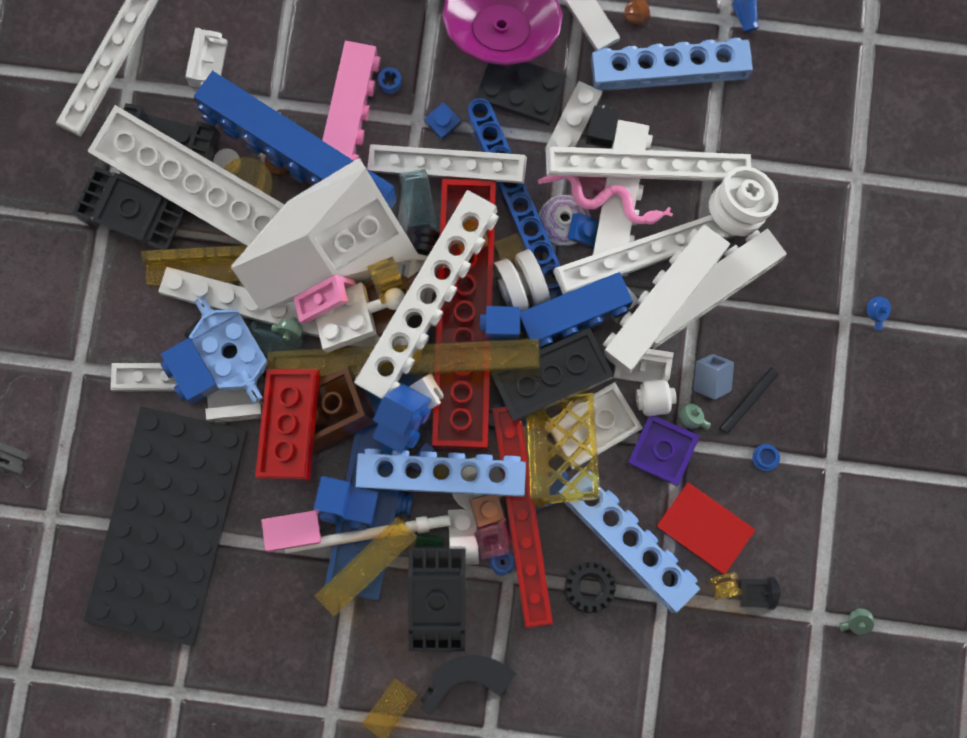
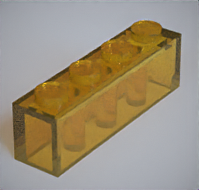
M398 515L319 590L315 597L335 616L401 554L418 535Z

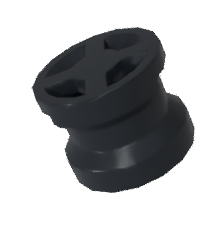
M414 228L416 236L412 244L415 250L420 255L429 256L440 237V233L429 228Z

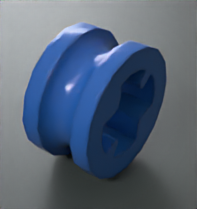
M391 67L380 71L378 75L379 88L386 94H393L399 91L402 85L400 72ZM391 76V79L395 77L394 85L389 86V83L385 85V77Z
M400 491L396 515L400 516L401 513H404L406 517H410L414 493L410 492L409 495H405L404 491Z

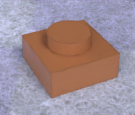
M483 495L469 500L477 527L505 519L499 496Z

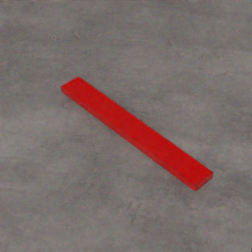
M506 407L492 408L500 461H504V456L521 457L520 462H526L524 497L505 496L525 628L551 625L553 620L522 420L513 424ZM501 469V471H502V477H503V480H504V479H505V472H504L503 469Z

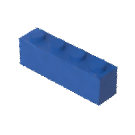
M618 272L520 312V325L530 348L537 346L538 349H542L553 343L552 339L563 336L565 339L578 333L579 328L587 325L588 328L596 327L604 322V318L611 315L614 318L625 315L629 312L628 308L631 307L633 300L621 273Z

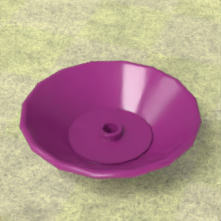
M445 0L442 13L447 35L462 52L481 62L504 66L529 62L548 51L560 35L563 17L558 0Z

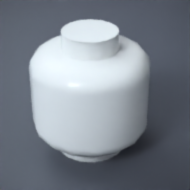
M666 380L645 381L641 383L640 389L635 391L638 411L642 410L645 416L668 414L671 411L672 404H676L675 388H670Z

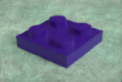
M655 415L648 416L627 464L677 487L700 436Z

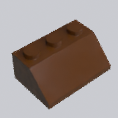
M345 367L319 381L312 454L377 423L373 421L375 413L370 399L363 388L354 383L356 377L349 367Z

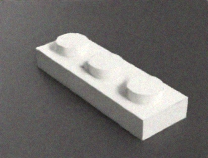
M578 81L546 148L548 146H577L592 116L593 108L597 106L602 96V91Z

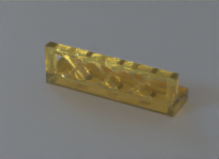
M248 246L141 251L142 260L146 264L147 285H161L166 267L218 281L239 280L231 265Z

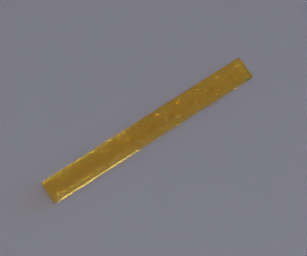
M522 339L425 344L422 350L417 349L412 359L415 362L408 374L540 368L539 340ZM408 345L394 346V351L403 352L407 349ZM375 347L339 348L328 353L323 349L268 352L267 369H317L320 371V378H325L345 367H349L354 376L358 377ZM389 362L382 364L380 367L381 376L391 375L394 371V365Z

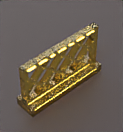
M593 393L577 394L555 404L563 410L554 420L546 415V409L527 417L530 492L535 508H544L546 504L600 499ZM588 402V410L581 418L571 410L577 403ZM567 414L577 420L568 432L558 424ZM581 425L590 430V435L583 443L572 436ZM554 428L564 434L555 446L547 440V435ZM568 439L579 446L570 457L559 450ZM583 450L591 456V461L584 469L574 462ZM555 453L566 460L557 471L548 466V461ZM570 464L580 471L579 475L571 483L561 476ZM586 476L593 482V491L580 492L575 486ZM556 479H559L567 486L561 494L550 495V486Z

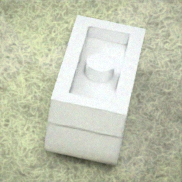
M466 509L448 510L451 524L449 526L450 546H466V565H479L477 526L472 511H467Z

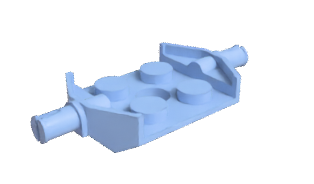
M205 296L199 297L204 307L199 299L194 301L202 315L189 338L220 390L235 391L244 389L252 403H258L253 392L259 401L263 399V396L256 387V381L263 374L268 364L265 356L237 309L213 310ZM228 345H233L237 347L236 356L230 359L223 357L224 348Z

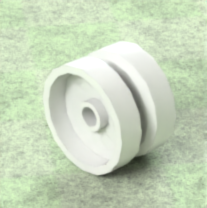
M745 166L734 168L712 193L709 200V211L714 221L726 232L737 236H748L757 231L775 211L779 201L778 191L773 182L759 170Z
M528 249L517 253L515 256V266L507 258L493 263L498 287L508 307H520V312L529 309L528 300L533 307L550 300L544 276L531 250Z

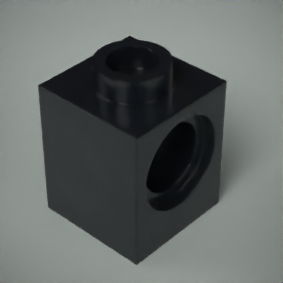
M608 105L594 106L585 144L611 149L620 111H616Z

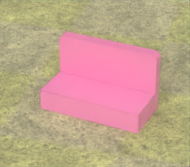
M334 275L293 297L299 322L307 324L347 303L348 298L345 288L355 285L354 280Z
M315 511L261 519L266 552L321 543L320 518Z

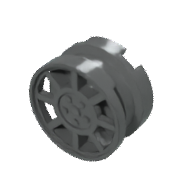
M0 442V468L21 475L24 470L22 467L23 462L28 460L30 454Z

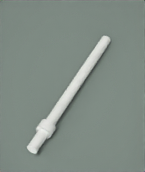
M449 515L433 518L422 516L416 517L415 521L321 536L320 544L285 549V554L417 531L418 534L428 533L429 529L451 526Z

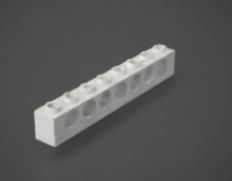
M469 190L466 191L356 378L355 384L380 399L401 385L398 381L403 373L408 374L415 362L412 357L416 350H422L429 338L426 333L431 324L436 326L443 314V311L440 310L445 300L450 302L457 290V287L454 286L459 277L464 278L471 266L468 262L473 253L478 254L485 242L482 239L487 229L491 231L497 223L499 216L496 215L497 207ZM468 220H475L479 223V226L475 231L468 232L464 230V224ZM462 244L465 249L461 255L454 256L450 254L449 251L452 245ZM446 267L450 269V276L445 280L437 279L436 272L439 268ZM427 291H433L437 295L436 300L431 304L422 302V295ZM412 315H420L422 317V323L417 328L408 326V319ZM398 339H406L408 341V347L403 352L394 351V343ZM387 362L394 365L393 373L387 377L381 376V365Z

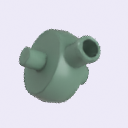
M291 317L290 319H281L278 324H273L271 330L273 333L281 334L284 341H289V339H299L302 335L303 327L297 322V318Z
M687 404L679 412L680 420L690 429L702 427L704 430H708L711 426V423L704 419L702 409L695 404Z
M856 609L850 613L848 621L839 623L841 632L851 629L856 634L864 635L872 631L875 620L870 611Z

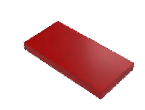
M266 369L255 478L266 480H310L320 381L319 370Z

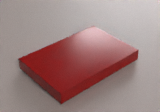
M689 482L685 484L656 526L657 529L722 575L726 574L755 532L754 528Z

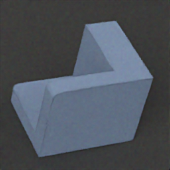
M715 354L696 361L694 391L712 399H717L731 392L734 362Z

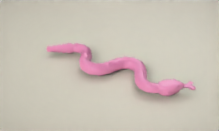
M547 175L538 179V184L559 181L561 179L568 180L571 183L572 196L576 204L584 209H596L603 205L612 195L620 196L625 215L634 224L650 225L659 221L664 215L673 216V213L669 212L671 210L670 207L665 212L653 210L647 212L644 216L636 215L632 196L621 185L608 186L590 200L584 197L582 185L577 176Z

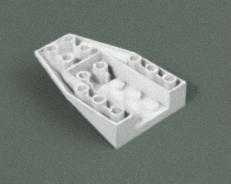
M358 158L287 201L231 265V268L258 308L264 310L294 302L293 297L334 275L353 279L355 284L416 259L419 255L361 159Z

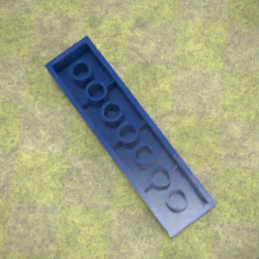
M213 70L194 95L198 105L197 109L202 113L201 118L214 127L217 124L224 128L223 132L235 141L238 138L246 143L245 146L257 155L260 152L269 157L267 160L278 169H281L283 166L300 183L306 181L314 186L354 161ZM367 169L388 206L392 209L396 203L394 186Z

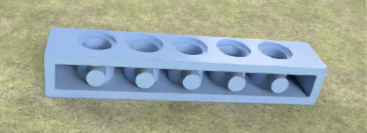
M731 38L726 40V42L705 40L700 44L680 42L674 46L654 44L648 48L639 49L636 46H628L622 50L614 51L609 48H602L592 52L591 57L593 87L600 91L749 79L753 70L749 40H741L740 38ZM717 56H724L729 62H720ZM699 58L703 64L696 65L691 59ZM673 60L677 66L670 67L664 61ZM647 62L648 64H650L651 68H641L639 66V63ZM621 64L625 70L617 71L613 68V65Z
M365 449V454L358 453L356 487L376 490L524 497L526 462H520L521 457L504 456V461L493 460V455L477 454L476 459H465V454L448 453V458L437 457L436 452H420V456H409V451L399 453L393 450L392 455H381L382 450ZM385 462L393 465V473L389 477H381L379 474V467ZM411 464L421 466V474L415 479L409 478L406 474V470ZM439 465H445L449 468V476L444 480H438L434 476V470ZM468 466L474 467L477 470L476 479L470 482L462 478V471ZM494 468H501L505 472V479L500 483H494L489 478V474Z
M581 469L556 495L563 500L577 517L671 613H677L700 590L696 585L698 580L688 570L683 572L676 565L678 562L677 558L667 549L663 551L656 544L658 539L649 530L644 532L637 525L639 520L629 510L624 512L618 505L619 499L611 491L607 490L605 492L598 485L600 480L590 470L585 472ZM586 492H591L597 497V504L594 507L585 504L583 497ZM605 512H611L616 516L615 526L610 527L604 523L603 515ZM625 532L634 534L636 542L633 547L624 544L623 535ZM646 551L651 552L655 556V563L652 567H648L643 563L642 557ZM666 571L671 572L675 578V582L671 587L666 586L662 581V576Z

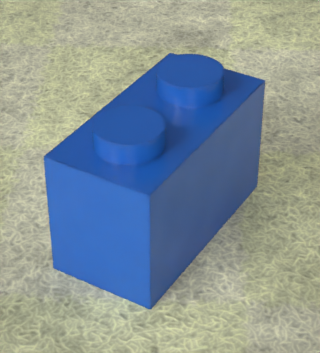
M190 338L161 353L165 362L160 365L167 377L173 376L178 385L174 389L181 401L186 399L190 405H193L219 390Z

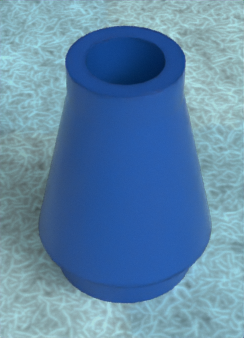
M733 0L731 5L743 27L744 33L759 29L757 0Z

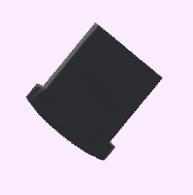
M774 577L739 580L740 607L767 608L768 611L775 610L781 591Z

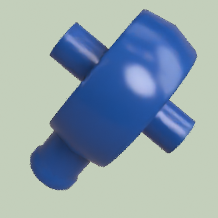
M881 296L872 298L867 306L869 318L875 321L874 330H883V321L889 317L891 311L890 302Z

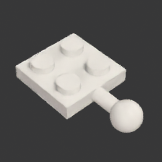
M362 282L345 288L348 302L316 318L322 349L328 353L377 335L372 313L385 308L397 310L405 297L403 291L398 288H391L385 292L384 297L369 302L366 287Z

